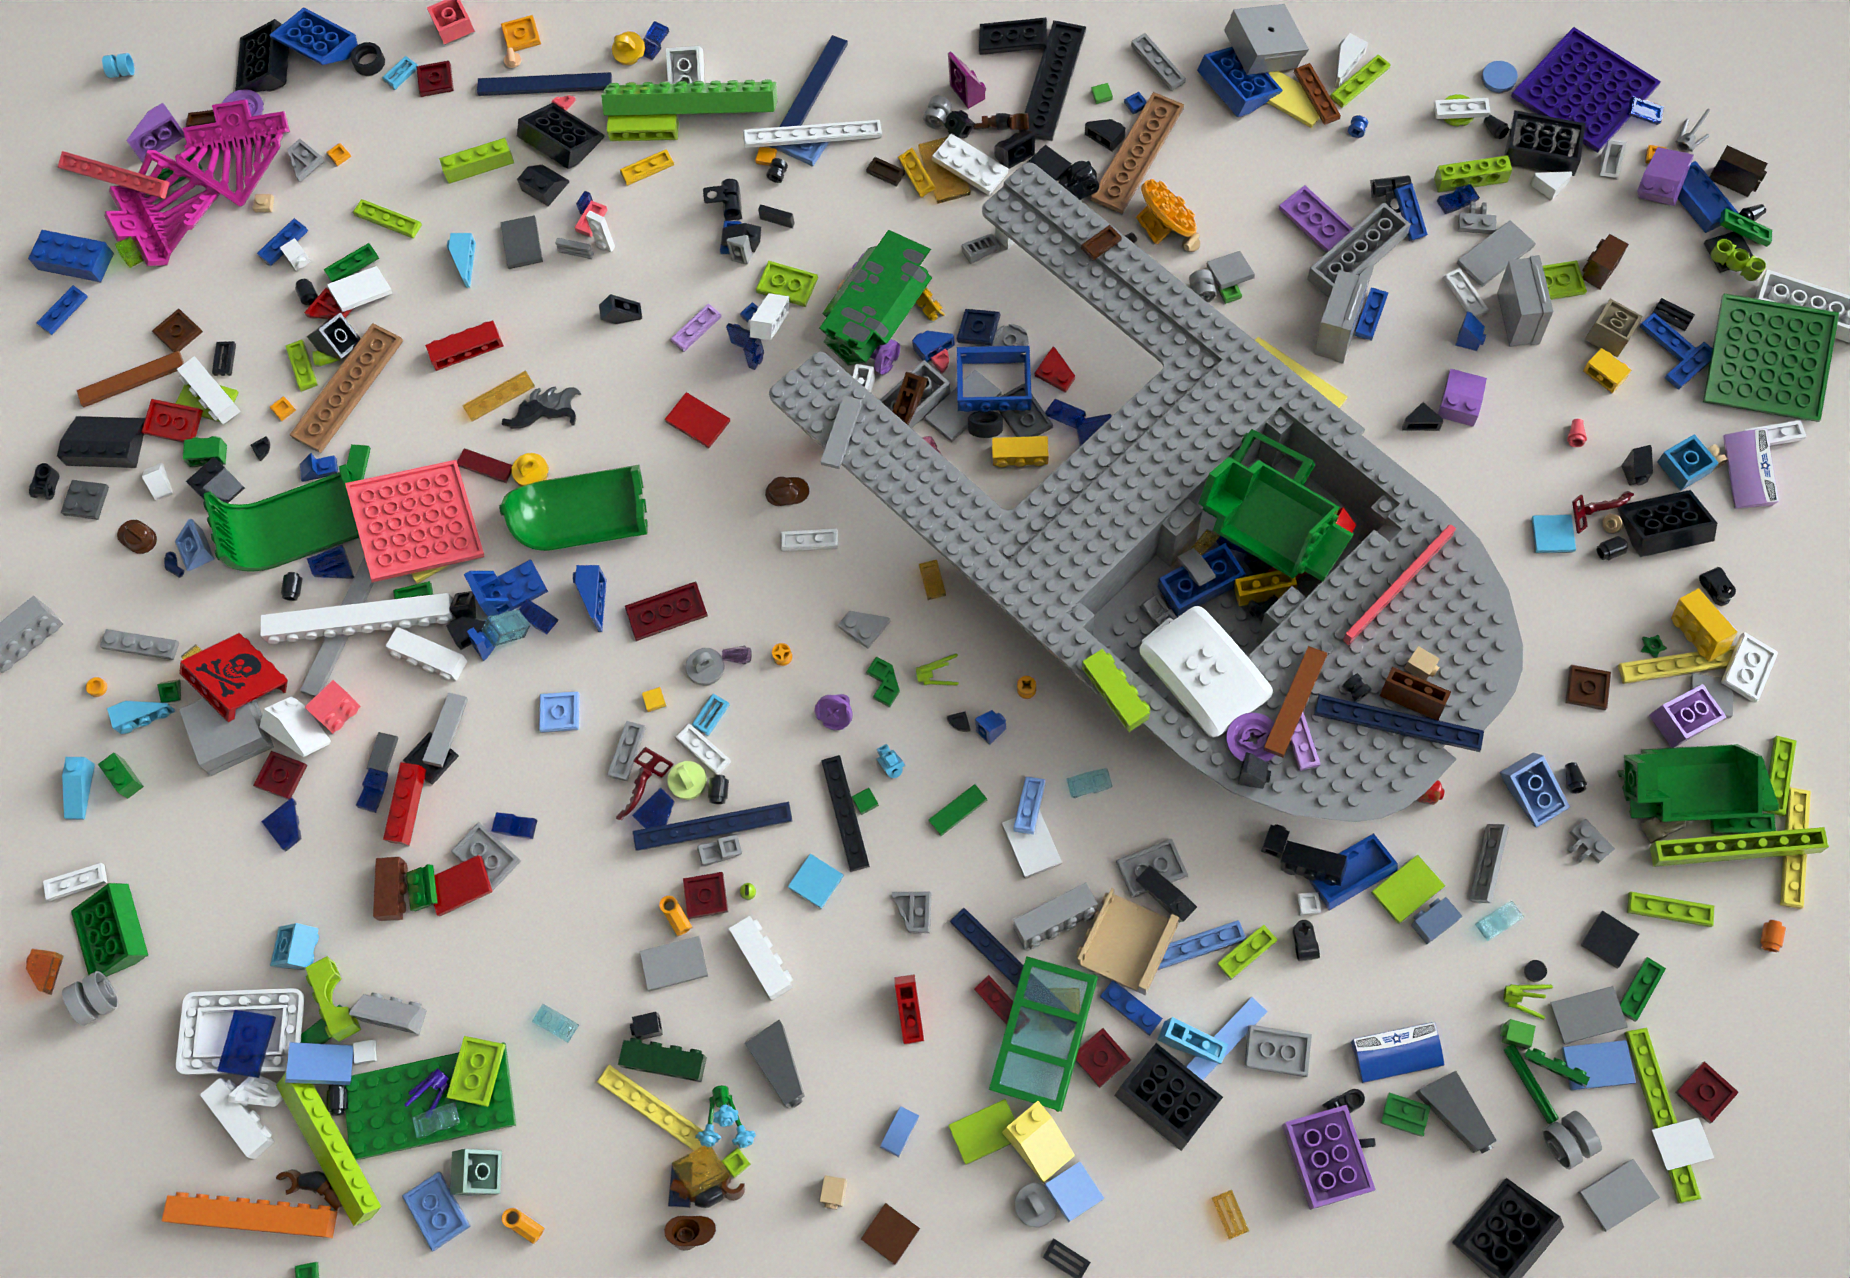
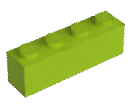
M677 114L608 115L607 133L610 141L678 140L679 121Z
M506 138L439 158L443 173L449 184L514 163Z
M1102 648L1082 661V669L1126 730L1130 732L1149 720L1150 707L1145 701L1140 700L1137 696V689L1134 685H1129L1123 670L1117 669L1110 653L1106 654Z

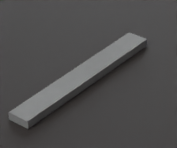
M363 558L341 606L365 603L374 582H371L365 558ZM338 634L335 637H325L300 689L302 693L315 697L324 689L349 635Z

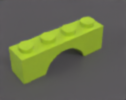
M326 956L305 967L308 974L306 980L313 987L314 992L312 996L315 1002L320 1005L321 1009L318 1011L321 1018L326 1021L327 1026L325 1030L328 1036L340 1042L360 1031L361 1027L358 1020L349 1015L351 1009L347 1006L336 1007L333 1004V991L341 980L336 963Z

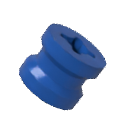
M1360 115L1353 116L1351 125L1348 127V133L1355 138L1363 137L1369 123L1368 120Z

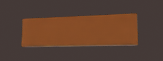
M1308 63L1295 68L1294 74L1323 124L1326 125L1339 120L1341 115L1312 65Z

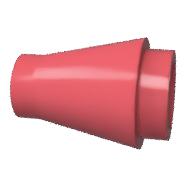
M1574 419L1572 421L1567 438L1572 447H1582L1587 441L1584 421L1582 419Z

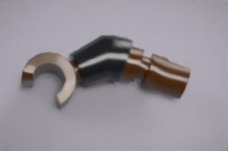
M996 113V115H991V118L982 116V123H975L973 127L974 129H989V126H992V128H997V130H1029L1028 113H1015L1012 115Z
M291 1169L281 1172L276 1176L277 1180L290 1178L292 1186L286 1190V1195L294 1193L299 1189L310 1190L318 1193L320 1196L324 1195V1200L335 1211H338L342 1206L323 1172L313 1171L301 1174L299 1171Z
M728 1173L722 1179L721 1186L715 1184L708 1187L701 1186L699 1188L695 1186L692 1188L691 1184L674 1179L670 1190L678 1192L679 1198L685 1200L690 1198V1202L695 1203L697 1207L710 1208L723 1200V1196L733 1201L740 1199L745 1192V1183H740L736 1189L728 1188V1184L731 1183Z

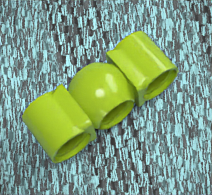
M1727 239L1719 240L1710 254L1713 261L1721 263V265H1724L1726 262L1730 270L1735 272L1742 271L1740 275L1744 276L1748 281H1756L1766 268V263L1763 259L1756 258L1754 255L1750 258L1746 250L1735 249L1737 245L1732 244L1731 241Z

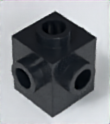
M960 110L951 111L946 117V122L943 126L948 129L949 134H953L958 138H967L975 123L968 117L969 115L966 112Z

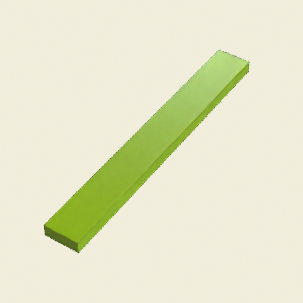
M1642 1028L1626 1031L1625 1037L1654 1129L1677 1123L1648 1029ZM1691 1164L1668 1170L1678 1204L1702 1199Z

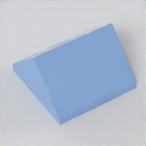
M188 519L176 538L175 543L186 570L191 571L215 558L203 530L193 519Z

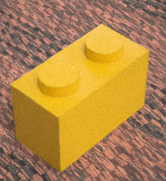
M1603 348L1588 361L1583 372L1611 393H1614L1632 371L1625 363L1617 360L1610 352L1605 351Z

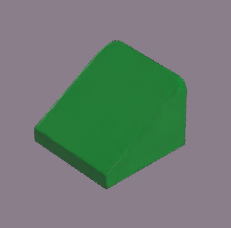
M180 679L157 684L161 703L181 700Z

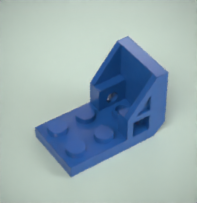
M531 559L499 576L494 571H469L464 574L478 604L489 619L499 618L548 592Z

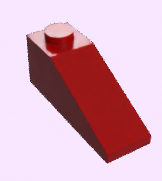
M915 974L894 977L903 1042L908 1044L924 1041Z

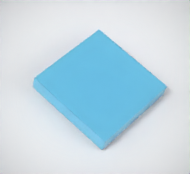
M1572 515L1532 516L1536 553L1576 551Z
M810 854L788 885V888L822 909L844 875Z

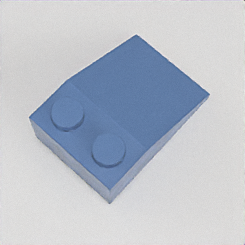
M1531 753L1499 772L1508 790L1535 827L1542 825L1570 808L1544 755Z

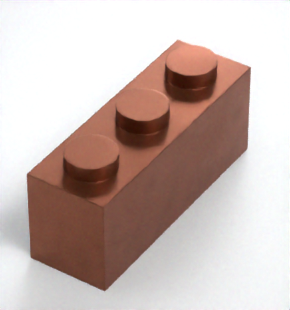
M401 857L376 858L373 917L378 921L403 920V913L406 912L404 894L407 892V885L404 881L408 867Z

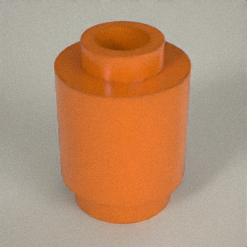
M1769 920V922L1763 924L1760 940L1762 949L1779 952L1780 948H1782L1786 927L1782 926V922Z

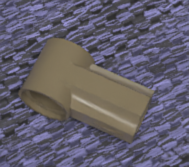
M1655 817L1642 823L1640 826L1649 842L1654 843L1665 838L1668 834L1684 828L1686 823L1685 821L1662 822Z

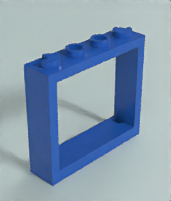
M1030 346L957 347L958 411L1031 410ZM1024 363L1025 396L963 397L962 364Z

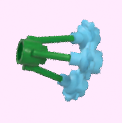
M724 1085L713 1088V1096L709 1098L708 1124H706L705 1130L698 1132L695 1138L699 1139L702 1146L710 1148L721 1139V1136L713 1131L714 1125H712V1122L714 1121L720 1126L726 1127L731 1126L735 1121L738 1134L732 1140L734 1145H739L740 1148L752 1145L756 1134L754 1131L745 1130L744 1125L741 1124L732 1095H729V1088ZM716 1105L720 1109L714 1113V1106Z

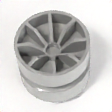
M100 971L84 977L82 983L77 981L65 987L62 991L63 1000L69 1013L82 1026L96 1020L99 1014L105 1015L118 1008V999L114 988Z
M1572 1111L1562 1117L1561 1124L1554 1122L1542 1130L1544 1140L1550 1151L1566 1169L1570 1170L1582 1163L1583 1156L1590 1158L1602 1150V1145L1596 1131L1578 1111Z

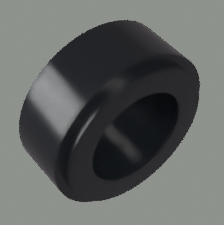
M1532 960L1525 966L1524 973L1530 981L1539 982L1546 977L1547 968L1543 962Z
M1375 1138L1358 1139L1361 1148L1376 1146Z

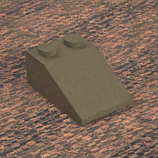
M1610 298L1585 340L1589 341L1593 346L1603 348L1618 358L1643 316Z

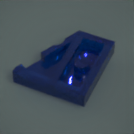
M343 545L307 558L314 577L354 578Z

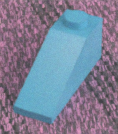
M450 233L447 249L454 259L464 284L467 288H470L476 242L471 233Z
M85 757L65 758L62 774L65 819H85L95 764Z
M1174 1017L1164 1021L1157 1039L1174 1049L1218 1064L1222 1063L1228 1044Z

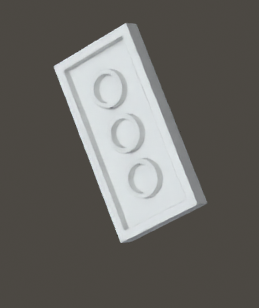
M953 134L932 155V161L987 195L994 191L1009 171L1007 167Z

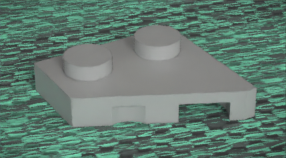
M930 891L892 892L908 932L930 933L932 893Z

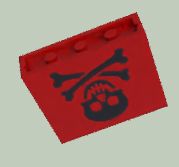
M240 633L180 661L179 674L227 722L234 720L236 709L276 688L283 693H286L288 680L286 676L281 674L274 664L269 662L261 651L257 650Z

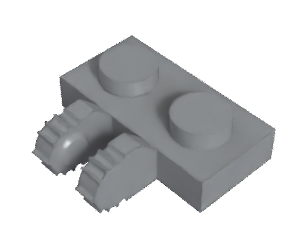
M1473 201L1470 203L1469 213L1460 212L1458 232L1492 234L1496 231V215H1486V202H1483L1480 207L1481 214H1475L1476 202Z
M1584 819L1569 832L1577 842L1568 851L1570 853L1575 852L1580 845L1586 850L1585 853L1578 856L1577 860L1580 863L1589 855L1599 863L1615 850L1587 819Z

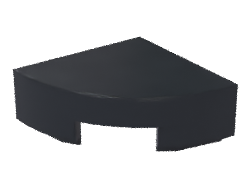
M267 436L251 444L253 451L260 461L267 456L270 450V440Z
M966 711L947 716L949 724L954 729L962 732L971 731Z

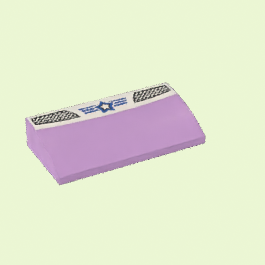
M1767 428L1723 435L1735 509L1773 506L1778 503V492Z

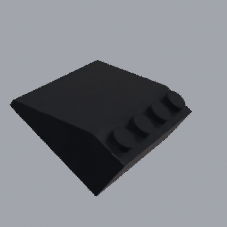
M276 19L240 37L235 91H272L286 84L289 47L270 38V34L282 25Z
M554 103L518 119L517 137L567 169L579 164L604 138L603 133Z
M1514 110L1504 156L1508 155L1511 165L1549 172H1572V176H1575L1581 161L1586 123Z
M76 416L60 440L57 457L66 466L137 468L144 434L141 432L145 418Z
M1691 490L1631 502L1617 507L1630 542L1640 557L1715 541L1718 523Z
M1155 1043L1114 1095L1180 1151L1184 1149L1223 1098V1096L1157 1043Z
M1506 1178L1452 1243L1490 1278H1522L1561 1232L1564 1225L1557 1213Z

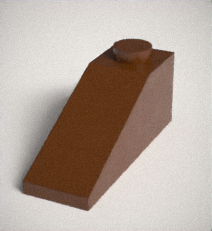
M912 372L905 373L892 411L907 425H909L928 380V378Z

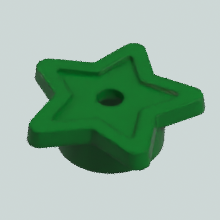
M1659 635L1650 638L1642 637L1644 647L1641 650L1642 653H1650L1653 658H1658L1659 652L1667 649Z

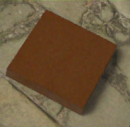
M179 308L152 330L154 335L173 353L176 351L180 352L203 332Z
M1571 665L1569 667L1566 703L1606 710L1608 708L1611 672Z
M885 1203L861 1240L896 1265L920 1228Z

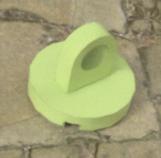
M684 761L671 769L667 782L670 791L675 797L691 800L703 793L707 784V777L704 769L699 764L692 761Z

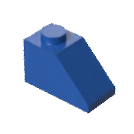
M1467 311L1455 346L1477 351L1479 345H1483L1486 339V334H1483L1485 326L1471 312Z
M927 330L924 333L917 334L912 340L914 351L922 361L925 360L928 363L931 361V357L945 348L948 350L953 347L955 341L954 335L951 333Z
M991 710L975 719L976 732L990 745L1006 730V719L1000 713L996 714Z

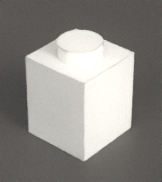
M295 238L280 247L296 271L311 262Z

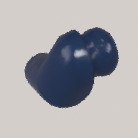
M171 551L167 552L164 558L165 569L179 578L182 577L185 571L177 566L176 554Z

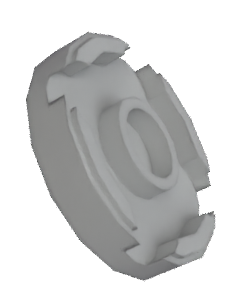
M1009 324V326L1005 327L1001 326L996 330L993 340V346L1029 345L1026 331L1021 326Z

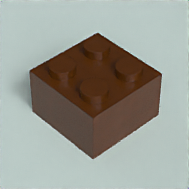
M1611 234L1605 240L1602 238L1596 247L1597 249L1591 253L1587 260L1588 262L1582 270L1585 272L1583 280L1601 290L1619 264L1629 244Z

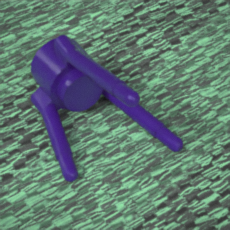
M437 1068L426 1079L409 1091V1095H414L404 1106L408 1107L429 1086H432L435 1090L441 1088L426 1115L427 1118H430L444 1091L449 1087L446 1083L449 1078Z

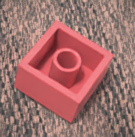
M443 0L427 7L444 44L475 32L460 0Z
M334 680L305 706L332 734L341 729L344 722L354 716L361 707Z

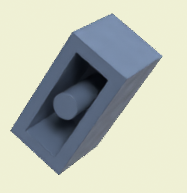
M1447 897L1442 900L1437 898L1429 905L1431 909L1427 912L1422 910L1413 917L1415 921L1411 926L1426 944H1429L1462 918L1460 912Z

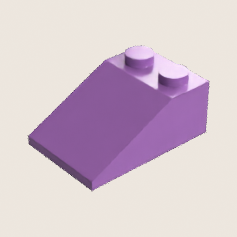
M161 103L146 113L126 141L143 163L147 150H155L160 153L185 136L164 103Z
M1657 147L1637 190L1638 197L1675 206L1694 155Z
M1450 368L1438 415L1443 419L1474 427L1481 409L1487 378Z
M1703 684L1663 704L1649 715L1672 748L1726 718V715Z

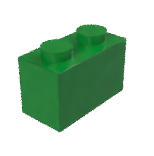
M194 437L184 440L183 460L189 467L204 466L213 457L222 465H226L227 444L221 437Z
M113 752L98 764L116 791L127 799L144 787L126 761Z

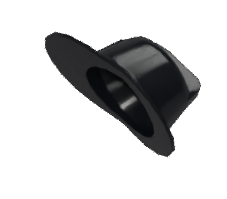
M1077 161L1063 174L1059 184L1064 186L1066 182L1089 173L1097 178V173L1091 166L1090 161Z

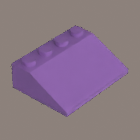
M1347 1105L1287 1121L1282 1125L1310 1210L1376 1190Z

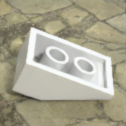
M700 46L666 48L667 75L670 84H676L679 81H686L687 84L695 81L704 82L703 49Z
M292 696L264 708L259 727L302 757L330 744V739L313 715L305 708V705Z

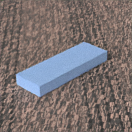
M1025 778L1013 828L1014 832L1034 835L1046 783L1045 779Z

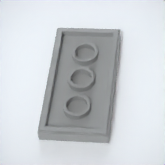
M1509 220L1458 259L1457 264L1483 287L1506 269L1509 260L1519 259L1531 250L1536 243Z
M976 370L963 380V397H999L1002 394L999 388ZM956 387L925 417V421L953 442L968 427L969 415L977 411H958Z

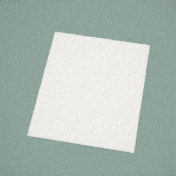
M1699 1117L1652 1130L1667 1170L1714 1158Z

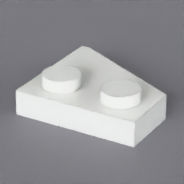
M252 1073L228 1095V1101L232 1103L271 1107L277 1106L283 1098L276 1087L277 1083L256 1073Z

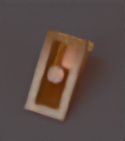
M31 949L26 960V970L38 991L52 995L63 955L53 951Z

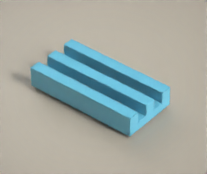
M405 56L382 79L396 90L417 70L416 66L418 65Z
M712 694L692 723V726L709 736L729 707V702ZM717 700V703L710 711L702 725H699V723L704 718V716L706 715L714 701ZM717 712V714L715 715V717L706 729V726L708 725L714 714Z

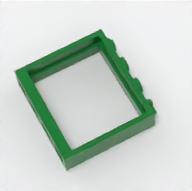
M1253 429L1243 436L1241 441L1243 444L1232 455V459L1241 463L1256 439L1302 463L1293 479L1301 485L1305 484L1315 466L1312 459Z

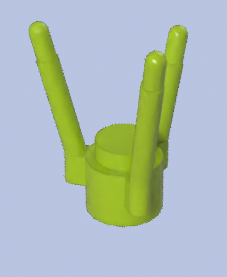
M955 653L929 664L916 667L918 682H924V686L930 684L957 686L958 682L930 680V678H933L932 670L948 666L949 662L946 661L956 658L958 654Z
M1506 985L1503 1001L1508 1002V1007L1519 1009L1544 1020V1015L1517 1003H1522L1523 997L1546 998L1544 994L1523 992V990L1552 989L1553 985Z

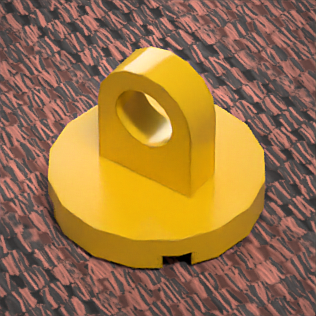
M627 31L614 37L612 54L622 65L635 64L643 56L645 44L637 33Z
M526 453L519 456L513 463L512 476L520 486L543 481L548 477L549 467L546 460L539 454Z

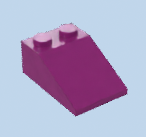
M951 51L948 52L950 87L969 109L985 100L986 87L983 82H979L973 70H970Z

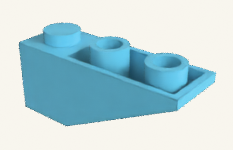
M124 701L107 708L112 728L120 734L130 733L137 727L149 725L154 720L166 718L171 713L176 712L169 704L156 702Z

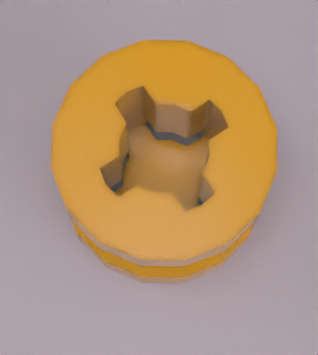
M778 643L773 647L772 656L775 663L780 666L788 665L792 660L790 647L785 643Z
M1023 676L1018 680L1017 692L1020 697L1029 699L1036 694V681L1031 676Z

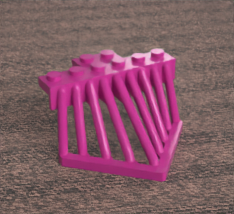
M247 99L212 105L216 122L183 128L187 145H184V148L187 150L175 156L176 164L238 206L245 205L280 149V141L284 133L290 132L285 111L251 116ZM253 139H254V142H255V156H254L253 167H254L255 173H254L253 176H252V156H253ZM242 140H243L244 146H245V177H244V182H245V186H246V187H245L244 190H243V147H242ZM232 144L236 156L235 193L229 189L228 185ZM222 145L224 153L222 180L219 183L214 179L213 174ZM211 147L212 153L208 168L203 172L199 169L198 163ZM198 151L190 162L186 160V158Z
M147 150L138 173L146 175L153 160L157 162V165L150 174L151 177L157 178L163 168L174 171L165 180L170 182L168 188L182 176L190 179V181L157 204L152 203L159 197L153 195L145 197L146 193L122 186H110L109 192L119 211H105L104 217L116 241H135L147 266L168 265L171 253L188 230H192L220 193L176 164L175 160L155 150ZM196 185L206 188L205 191L165 212H159Z

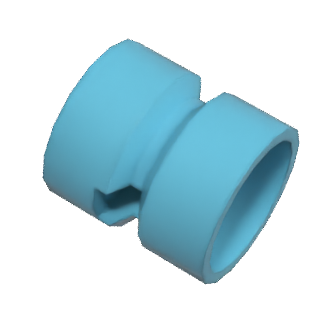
M129 53L118 54L117 57L115 55H105L102 58L103 69L108 78L119 77V74L122 76L134 75V63Z

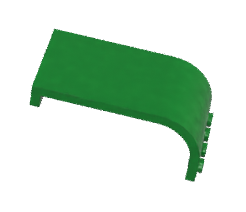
M344 464L339 466V473L249 504H229L218 499L211 491L204 493L205 501L203 505L209 515L207 522L212 528L211 539L216 545L214 552L217 559L235 570L247 572L263 571L359 538L345 483L354 481L352 471Z

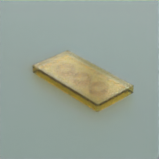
M948 137L918 144L926 172L935 186L933 193L937 204L971 195L968 183L932 161V155Z

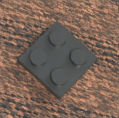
M72 480L61 513L65 516L99 520L109 486L103 483Z

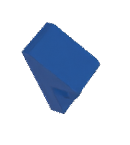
M310 453L300 463L302 482L338 473L337 458L334 455L316 459Z
M474 627L467 631L473 648L483 661L486 660L499 643V639L491 628L478 633Z

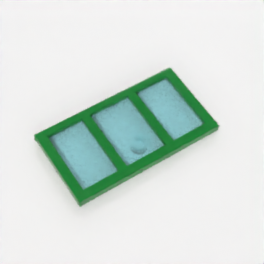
M1026 956L990 1083V1091L1030 1103L1039 1101L1044 1107L1062 1112L1098 976Z

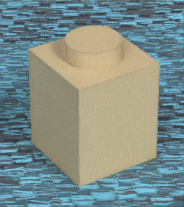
M1418 646L1404 669L1426 681L1429 676L1433 678L1440 667L1437 666V663L1440 659Z
M824 1176L820 1202L825 1204V1208L837 1210V1206L843 1207L847 1180Z

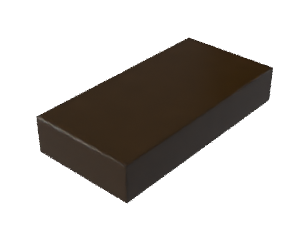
M877 157L873 158L866 169L868 174L896 187L905 175L904 169Z

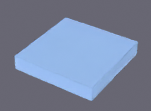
M579 692L540 694V732L579 730Z
M1078 1162L1044 1185L1068 1223L1104 1199L1081 1162Z

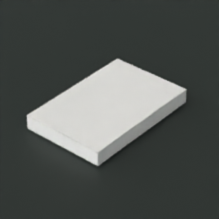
M377 266L327 284L330 293L342 312L392 294L391 288Z
M1742 633L1721 683L1750 701L1757 702L1778 652L1747 633Z
M1040 810L1034 835L1014 832L1013 828L1016 817L1002 822L1024 878L1062 864Z

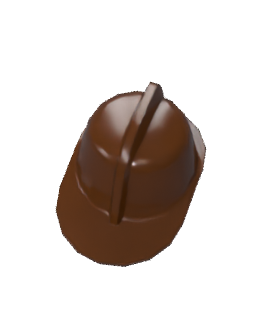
M777 477L767 486L765 496L767 501L774 506L798 504L807 499L810 488L808 483L799 477Z
M129 520L118 529V540L132 552L144 554L151 551L156 545V533L142 521Z
M677 1216L666 1224L664 1232L667 1241L679 1250L687 1251L695 1246L704 1245L709 1242L715 1235L716 1225L712 1219L706 1216Z

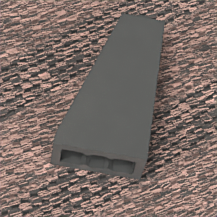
M778 1020L747 1041L745 1045L787 1108L790 1106L795 1108L802 1103V1098L805 1095L785 1028L781 1021Z
M1457 1071L1415 1092L1426 1105L1431 1106L1430 1109L1473 1153L1480 1150L1483 1154L1493 1148L1491 1144L1497 1140Z

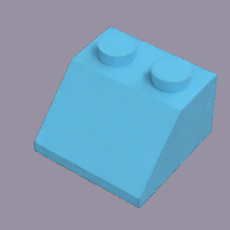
M298 923L280 926L270 966L302 970L311 965L314 961V947L319 939L317 934L319 928Z

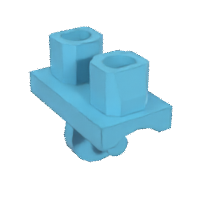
M887 744L877 748L876 750L880 756L876 758L878 764L889 777H899L903 771L902 767L905 766L902 759L894 750H890Z

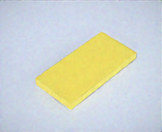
M1279 71L1269 72L1268 74L1283 91L1271 98L1267 103L1312 128L1320 117L1301 84Z

